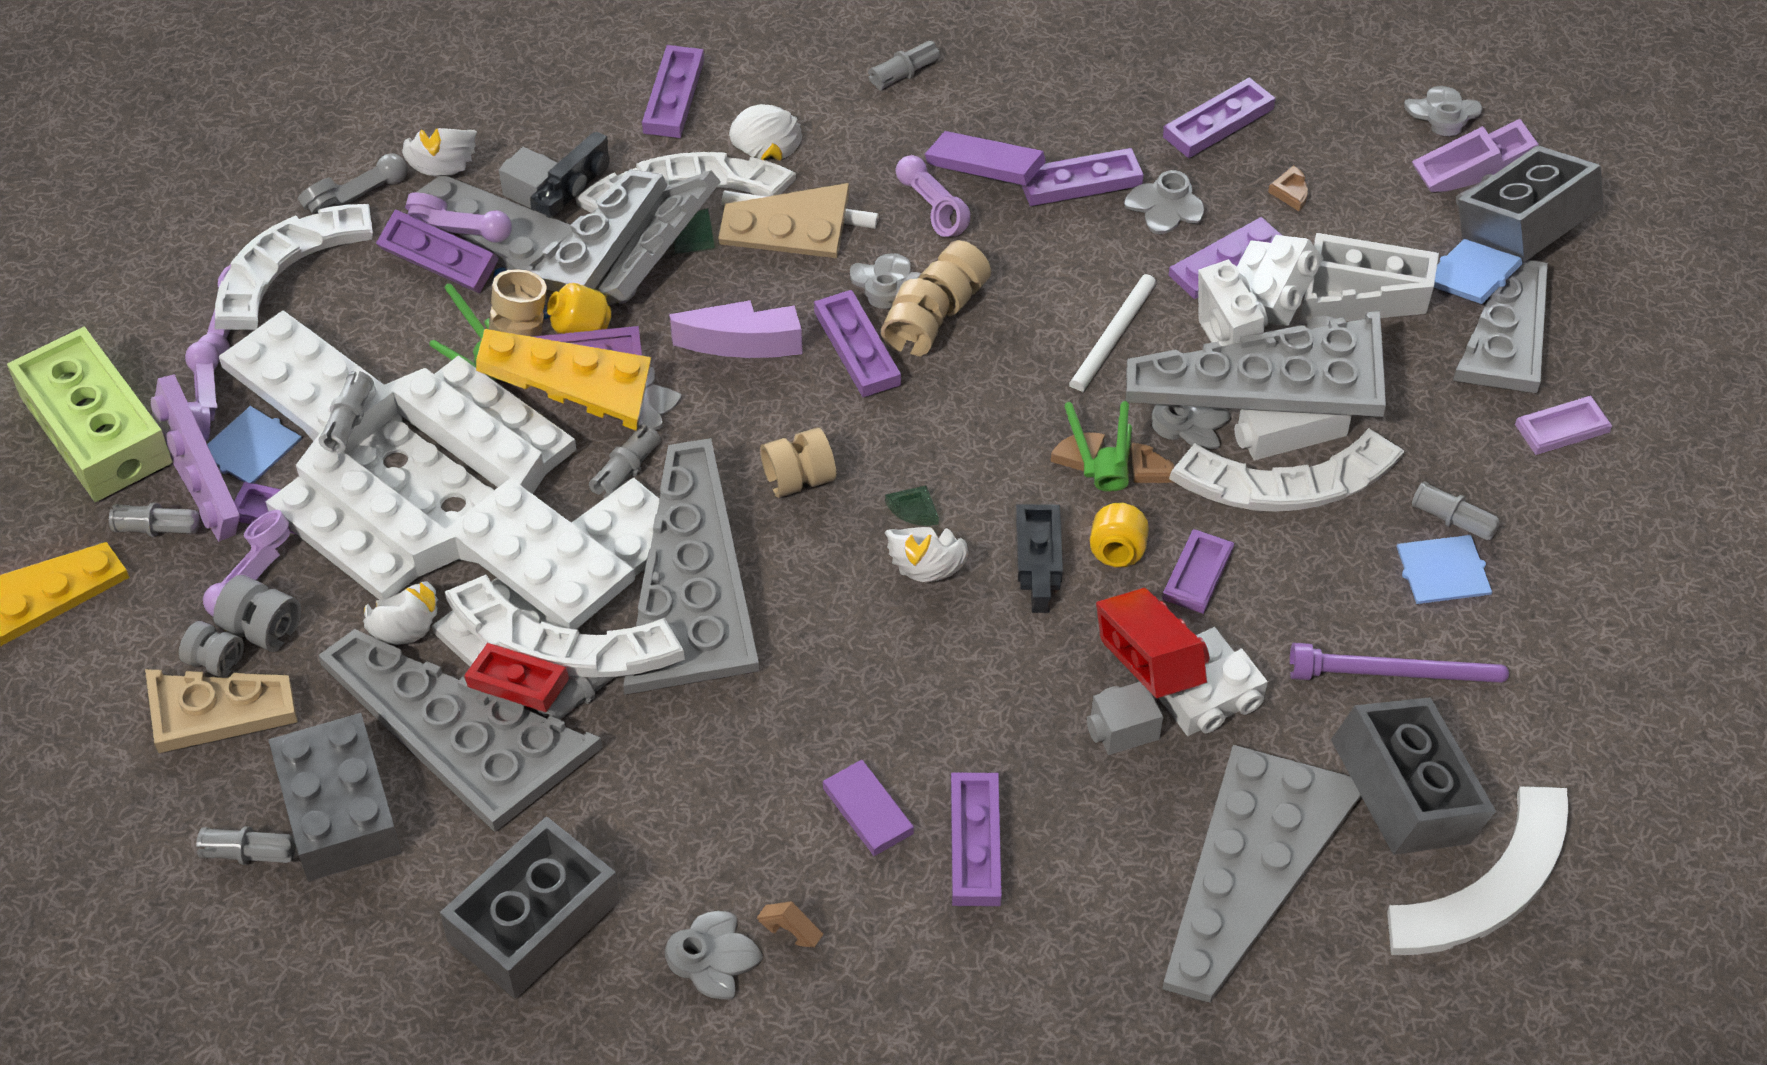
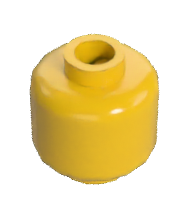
M568 283L559 292L555 291L550 296L547 304V314L550 315L552 328L558 334L607 329L611 319V308L607 304L606 297L600 291L578 283Z
M1112 503L1104 506L1095 515L1089 539L1090 548L1095 558L1103 564L1112 567H1128L1137 563L1143 557L1146 550L1149 533L1148 520L1143 512L1133 505Z

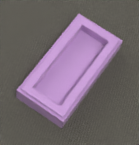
M1591 396L1518 417L1515 426L1535 455L1609 433L1612 428L1611 423Z

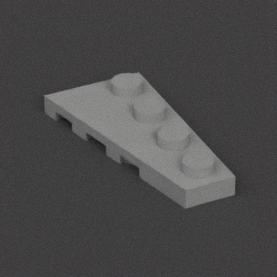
M630 169L596 201L598 208L593 213L577 218L570 225L572 232L560 244L553 241L542 251L545 258L535 267L527 265L523 270L539 275L545 281L547 290L559 292L568 283H578L595 289L666 189L667 183L663 174Z
M712 170L666 187L595 288V290L600 291L606 297L608 306L615 303L624 304L635 295L638 285L720 184L721 181Z
M446 175L438 176L417 191L418 193L436 196L447 203L446 211L485 215L493 210L505 213L511 220L512 230L508 238L502 242H490L482 235L457 234L468 242L494 253L499 259L498 263L508 270H523L527 265L535 267L545 258L542 253L545 248L553 241L560 244L572 232L570 224L552 217L548 218L542 213Z
M1532 260L1522 261V265L1506 280V285L1499 287L1490 296L1486 307H1484L1478 325L1467 344L1463 358L1458 364L1453 381L1532 393L1538 392L1541 380L1548 263Z

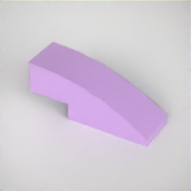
M1518 119L1490 134L1482 126L1412 161L1430 192L1450 191L1480 183L1485 175L1496 174L1536 147L1538 143L1521 119Z
M750 300L669 314L673 345L707 354L742 358H767L802 354L801 326L794 305L754 312Z

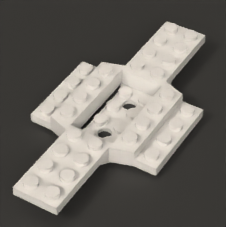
M284 310L219 356L223 369L297 424L313 440L311 446L296 464L299 477L266 501L268 511L280 510L288 520V526L294 533L379 600L396 595L417 577L459 559L479 563L558 625L576 630L635 580L632 567L533 495L544 476L576 451L575 439L488 376L476 371L474 366L460 356H457L435 374L423 368L384 385ZM356 371L357 375L354 382L358 377L359 371L364 372L374 381V386L363 406L362 412H364V417L361 423L352 430L344 452L337 453L338 442L334 452H329L321 447L318 439L330 417L329 407L331 402L339 397L349 372ZM402 417L498 488L493 490L491 487L485 486L469 474L463 466L456 464L438 451L435 445L426 442L402 422ZM392 453H403L408 457L407 463L401 468H387L383 464L384 459ZM451 497H460L466 501L465 507L459 512H445L441 508L442 503Z

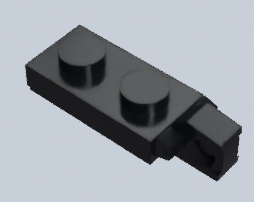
M597 131L593 132L548 171V182L530 197L531 210L551 218L563 210V207L574 197L579 196L597 175L601 176L604 174L610 162L608 136Z
M1016 504L1017 572L1020 590H1031L1032 613H1049L1050 590H1060L1063 576L1060 505Z

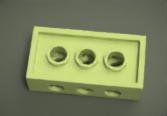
M85 326L7 363L20 398L94 502L173 463L161 428ZM87 398L83 405L76 406L79 401ZM106 425L102 431L95 432L100 426Z

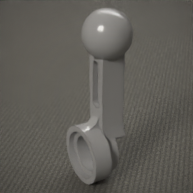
M392 153L386 154L378 160L375 168L343 185H338L334 183L332 178H325L304 190L298 196V200L305 210L309 209L312 214L332 204L338 206L346 205L385 183L395 185L402 182L407 175L408 167L401 156Z

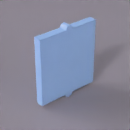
M1463 239L1447 256L1440 258V263L1436 269L1434 287L1482 304L1499 287L1506 285V280L1522 265V259Z
M249 406L207 445L222 474L230 473L243 482L254 484L301 441L302 437L281 425L279 418L271 419Z
M1471 535L1397 544L1396 547L1404 567L1402 576L1408 579L1416 604L1492 594L1484 572L1486 562L1480 560Z

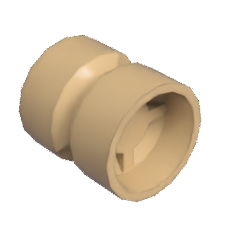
M957 240L951 242L939 255L938 261L932 262L918 279L931 281L946 293L950 302L946 315L953 316L968 302L971 295L975 294L989 279L991 267L987 258L977 247L966 241Z
M521 269L507 270L499 273L494 278L492 285L489 330L530 337L541 336L547 290L545 281L539 275Z
M910 279L903 282L893 301V306L881 327V336L884 342L891 349L902 351L906 340L915 342L910 354L916 356L927 354L937 336L938 328L949 309V299L946 293L938 285L928 280Z
M817 427L797 433L793 442L788 441L786 438H781L762 444L760 447L762 465L768 481L777 480L778 488L773 489L775 496L778 498L801 491L803 483L815 487L836 479V466L832 450L821 428Z

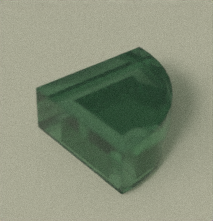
M709 208L697 211L674 241L675 254L715 248Z
M926 485L885 494V502L888 508L900 519L922 526L939 524V517Z

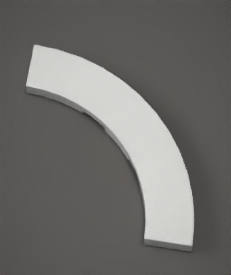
M693 152L661 156L636 163V168L633 169L663 174L667 186L712 170L721 181L717 187L741 190L765 197L780 195L796 180V172L780 165L750 157L749 161L728 158L727 153ZM626 172L619 175L612 173L596 182L576 197V205L593 213L598 208L596 201Z
M369 204L322 208L318 210V214L300 219L294 216L272 226L254 238L233 259L231 268L224 277V280L221 281L215 304V329L256 330L258 326V311L262 298L274 279L288 266L311 253L325 248L371 240L373 231Z
M1368 428L1352 445L1331 456L1330 460L1311 467L1308 464L1295 467L1272 468V471L1246 468L1244 463L1221 457L1194 443L1171 471L1169 479L1200 496L1233 507L1273 512L1301 510L1339 501L1363 490L1386 474L1399 461L1404 450Z
M487 575L445 591L447 602L455 615L485 645L491 643L564 666L567 669L568 676L590 678L618 677L663 668L685 660L684 650L665 618L633 628L607 631V635L579 634V630L556 626L544 621L540 624L520 613V609L500 594Z
M1519 787L1517 792V821L1512 840L1500 860L1475 883L1441 899L1410 905H1389L1387 914L1391 955H1418L1451 949L1455 945L1487 936L1522 912L1546 883L1560 854L1567 827V788Z

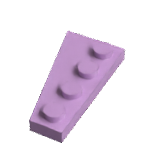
M175 374L158 378L155 396L151 397L152 418L163 432L172 462L199 507L200 516L205 527L211 528L218 542L236 535L240 514Z

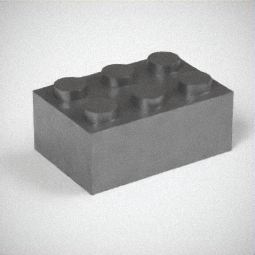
M1537 145L1458 199L1462 240L1466 239L1520 257L1525 262L1604 207L1601 165Z
M1431 697L1355 705L1331 739L1393 855L1470 844L1496 812Z
M361 713L268 739L297 851L308 882L402 854Z
M546 816L440 912L447 942L516 999L620 902L616 872Z

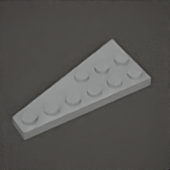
M711 438L668 445L660 487L659 505L653 525L651 548L648 552L638 605L636 627L665 618L684 650L685 660L663 668L639 674L625 675L624 695L759 671V661Z

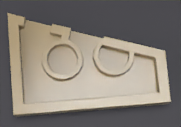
M849 183L725 204L718 238L719 244L837 258L850 191Z
M145 669L154 743L158 753L298 722L292 685L288 675L233 673L229 678L205 677L203 672L186 671L185 676L163 675L161 670Z

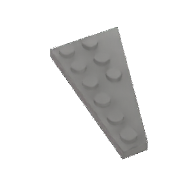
M1380 310L1366 313L1365 319L1346 322L1345 318L1342 317L1329 320L1328 326L1309 329L1301 325L1240 337V343L1220 346L1218 341L1203 344V350L1183 354L1178 350H1171L1127 359L1126 401L1129 403L1383 417L1386 399Z
M356 629L318 655L321 666L494 832L602 749L601 738L589 732L582 735L565 727V722L555 717L549 716L546 719L524 709V705L468 688L464 677H461L460 680L442 673L441 667L428 661L422 664L402 655L401 649Z
M1233 745L1162 989L1211 1003L1242 961L1246 952L1268 926L1269 921L1293 892L1331 837L1347 819L1348 814L1357 802L1361 800L1362 796L1351 776Z

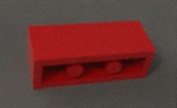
M1141 588L1096 602L1100 638L1103 644L1155 698L1207 683L1205 664L1209 663L1210 657L1205 641L1190 631L1181 618L1178 619L1168 610L1164 601H1159L1148 589Z

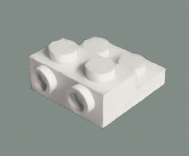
M1275 235L1272 243L1250 241L1237 268L1239 273L1245 275L1250 287V293L1256 297L1257 302L1262 303L1267 314L1268 323L1288 326L1297 308L1300 306L1312 278L1318 271L1323 257L1309 239Z
M1228 259L1198 270L1199 322L1211 343L1219 341L1220 346L1240 343V337L1264 333V326L1268 325L1266 311L1262 303L1257 302L1256 297L1250 293L1248 281L1243 273H1239L1236 265L1232 264Z
M1215 627L1196 635L1205 641L1209 651L1210 660L1208 664H1205L1207 683L1159 698L1187 736L1200 730L1203 733H1210L1220 727L1225 718L1239 711L1243 715L1249 714L1256 710L1264 700L1268 681L1243 649L1234 652Z

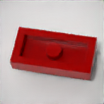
M491 643L485 645L464 675L468 688L546 713L569 680L567 669L564 666Z

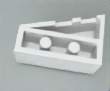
M1316 233L1314 246L1323 259L1305 292L1300 324H1307L1312 318L1317 316H1330L1336 319L1344 317L1346 321L1365 319L1366 313L1380 310V318L1427 313L1434 288L1439 253Z

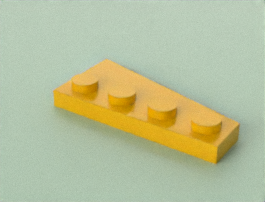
M485 329L476 359V371L523 389H528L531 386L544 390L550 399L561 403L568 399L586 406L587 413L601 418L608 414L623 420L622 426L636 431L648 380L651 357Z
M104 542L0 575V646L130 578L126 568L108 543Z

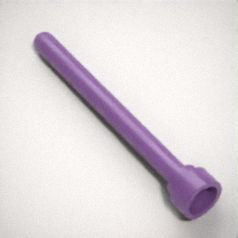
M1292 643L1290 650V664H1294V670L1290 672L1291 679L1310 680L1312 676H1320L1321 672L1499 683L1505 682L1509 677L1507 667L1500 664L1322 654L1321 649H1313L1312 644Z

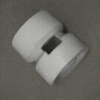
M237 575L229 580L220 592L214 607L213 619L215 625L240 638L246 637L251 643L270 652H275L284 644V642L277 639L285 633L291 635L297 628L301 616V606L297 599L276 589L269 590L261 582L245 575Z

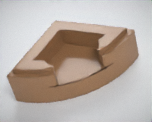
M1293 165L1269 185L1268 192L1300 211L1304 207L1308 196L1305 176Z
M1083 433L1092 459L1097 457L1098 451L1102 449L1105 435L1100 433ZM1072 435L1061 441L1051 453V462L1084 471V462L1075 437Z
M1132 443L1131 456L1134 483H1175L1169 479L1171 471L1175 467L1170 460H1166L1153 452V448L1148 445Z
M793 902L765 905L757 916L759 922L774 934L780 927L790 931L797 938L795 944L798 946L815 947L823 936V933Z

